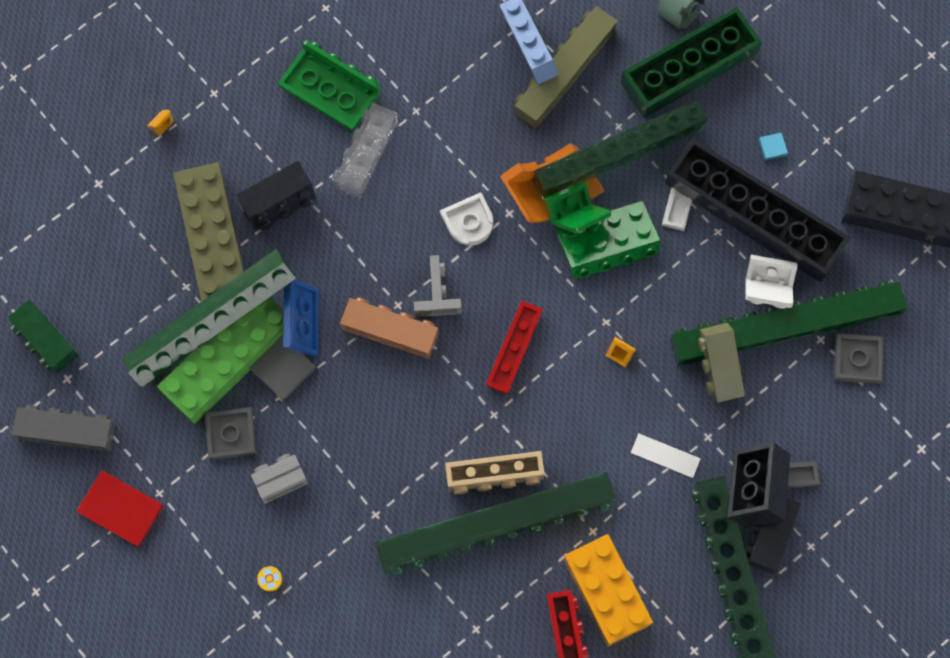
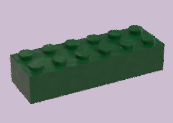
M735 7L622 71L620 83L643 117L646 118L759 53L762 41L739 8Z

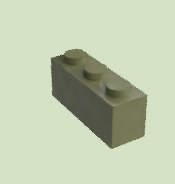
M728 323L700 329L701 338H698V345L700 351L704 352L705 360H702L704 373L708 374L709 382H706L709 396H713L717 403L745 396L733 329Z

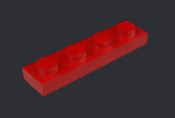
M521 300L489 375L486 387L508 395L543 312L542 308Z

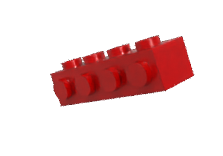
M571 590L547 594L546 600L557 658H588L587 647L582 645L580 635H584L582 621H577L575 612L579 611L577 596H572Z

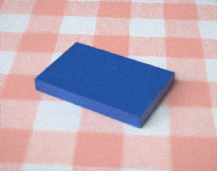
M293 280L284 287L283 348L309 357L318 356V288L298 280Z

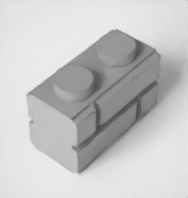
M290 454L277 458V463L271 466L263 464L257 467L255 473L251 474L264 504L308 484L296 456H290Z

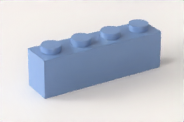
M508 0L500 4L504 18L537 84L539 85L558 76L553 59L523 1Z

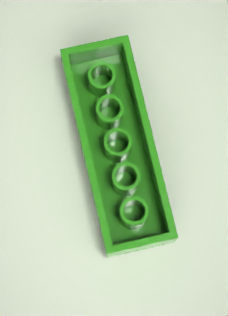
M269 297L195 349L157 388L195 425L205 415L204 413H207L250 371L249 368L284 335V310Z

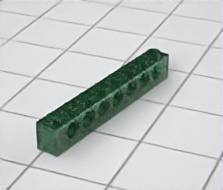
M699 100L693 101L534 170L532 181L542 200H544V198L581 181H588L705 129L709 118Z
M721 476L696 482L694 490H691L694 504L699 505L701 512L698 513V520L701 528L705 527L707 536L704 537L707 551L711 550L714 560H711V567L714 575L718 574L720 583L717 584L720 598L725 599L724 615L726 621L731 622L733 628L730 636L733 646H738L740 656H737V658H775L738 524L727 517L730 495L725 477ZM711 499L717 501L719 509H709L707 501ZM713 524H723L725 533H716ZM720 547H729L732 551V556L728 558L722 556ZM727 570H735L738 573V580H729L726 575ZM735 593H740L744 596V605H737L734 602L733 595ZM741 617H747L751 620L752 626L750 629L741 627ZM748 641L757 643L758 652L756 654H752L747 650L746 645Z

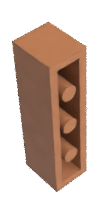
M349 298L340 322L342 330L430 359L439 335L438 327H435L436 325L428 320L420 322L414 320L413 316L403 312L400 315L393 313L390 308L383 305H378V307L370 305V302L363 298H356V300Z

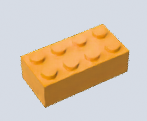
M608 534L564 555L563 560L607 647L652 625L653 621Z

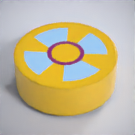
M272 566L263 568L257 577L259 586L268 592L277 590L283 580L280 571Z

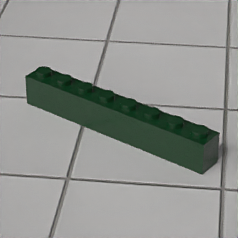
M275 249L125 355L123 360L128 374L141 387L146 385L295 280L296 277L289 263Z

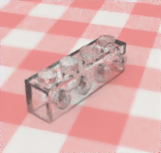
M373 102L370 109H365L361 119L363 123L360 129H355L352 136L353 143L350 148L345 149L342 156L343 163L340 168H336L332 177L336 190L361 199L399 122L397 112Z

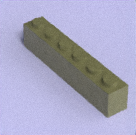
M595 6L591 12L587 11L581 20L582 24L578 28L574 27L568 35L569 40L565 44H560L556 49L553 62L558 76L539 85L533 77L527 86L528 90L524 95L522 93L519 94L514 101V114L534 129L538 128L615 33L618 21L599 7Z

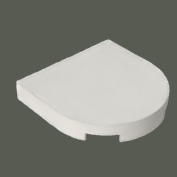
M478 193L440 210V215L454 240L463 245L480 244L492 232L493 216L482 193Z

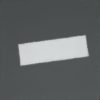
M639 433L631 453L692 478L701 459Z

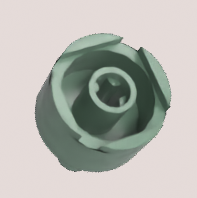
M657 0L660 2L657 14L681 30V27L685 29L697 18L700 13L697 8L700 4L704 6L706 0Z

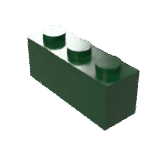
M30 299L7 317L12 322V325L9 326L18 337L23 335L27 339L24 344L33 354L37 351L42 356L39 361L47 370L52 368L56 373H59L79 356Z

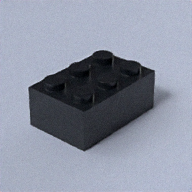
M299 161L292 163L237 194L242 209L256 232L270 228L273 222L280 218L286 219L290 217L293 211L300 207H308L316 199L312 183Z
M774 442L734 451L727 515L729 519L743 528L785 521L791 454Z

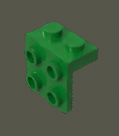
M582 181L544 198L550 224L574 234L583 233L586 231V228L605 222V219L612 216L610 210L591 203L587 183Z

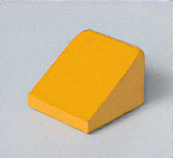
M162 110L148 124V128L156 135L161 136L174 122L171 112L169 110Z

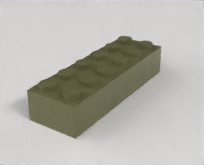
M219 162L173 173L201 302L245 271Z

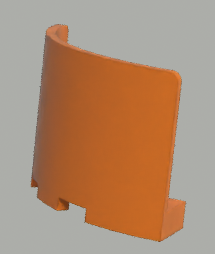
M571 143L554 154L545 157V163L537 165L536 162L518 163L500 176L524 217L530 223L549 220L544 198L581 181L587 183L591 200L604 192V188L579 148Z

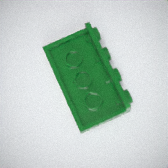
M305 40L302 44V51L280 79L278 87L349 131L354 132L381 94L378 81L371 76L366 77L362 75L355 66L344 64L337 55L326 53L317 43H310Z
M643 201L611 210L612 216L605 219L604 223L592 225L586 228V231L583 233L574 234L560 227L555 228L573 279L586 278L591 274L601 271L605 272L613 267L623 264L628 265L642 258L653 257L660 252V239Z

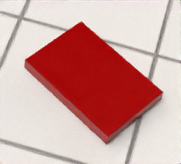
M101 470L76 512L135 546L140 547L164 505Z

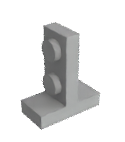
M439 255L430 256L433 301L414 302L415 317L462 314L461 299L442 300L447 299L446 285H441V277L445 276L444 263H440Z

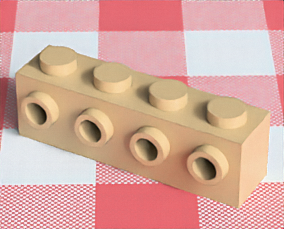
M541 451L445 463L449 492L454 491V494L468 493V489L476 488L480 492L492 490V486L500 485L504 489L516 487V483L523 482L528 486L540 484V480H544L545 475Z

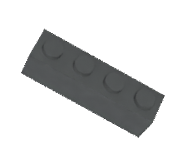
M25 405V408L17 407L12 436L22 441L111 452L116 424L109 419V416L103 414H95V417H90L80 411H72V414H66L61 409L49 408L48 411H43L37 406Z

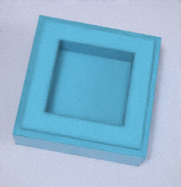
M782 132L759 138L758 141L765 161L787 156L788 152Z

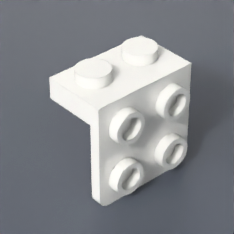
M751 255L745 278V299L754 304L765 303L777 308H791L793 305L792 287L797 271V263Z

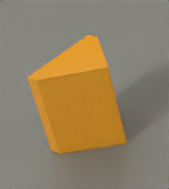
M615 337L605 356L626 367L636 349Z

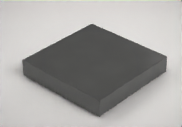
M836 333L833 381L881 384L883 337Z
M282 335L249 369L284 401L316 369V366L303 354L283 348Z
M252 407L204 413L209 461L257 455Z

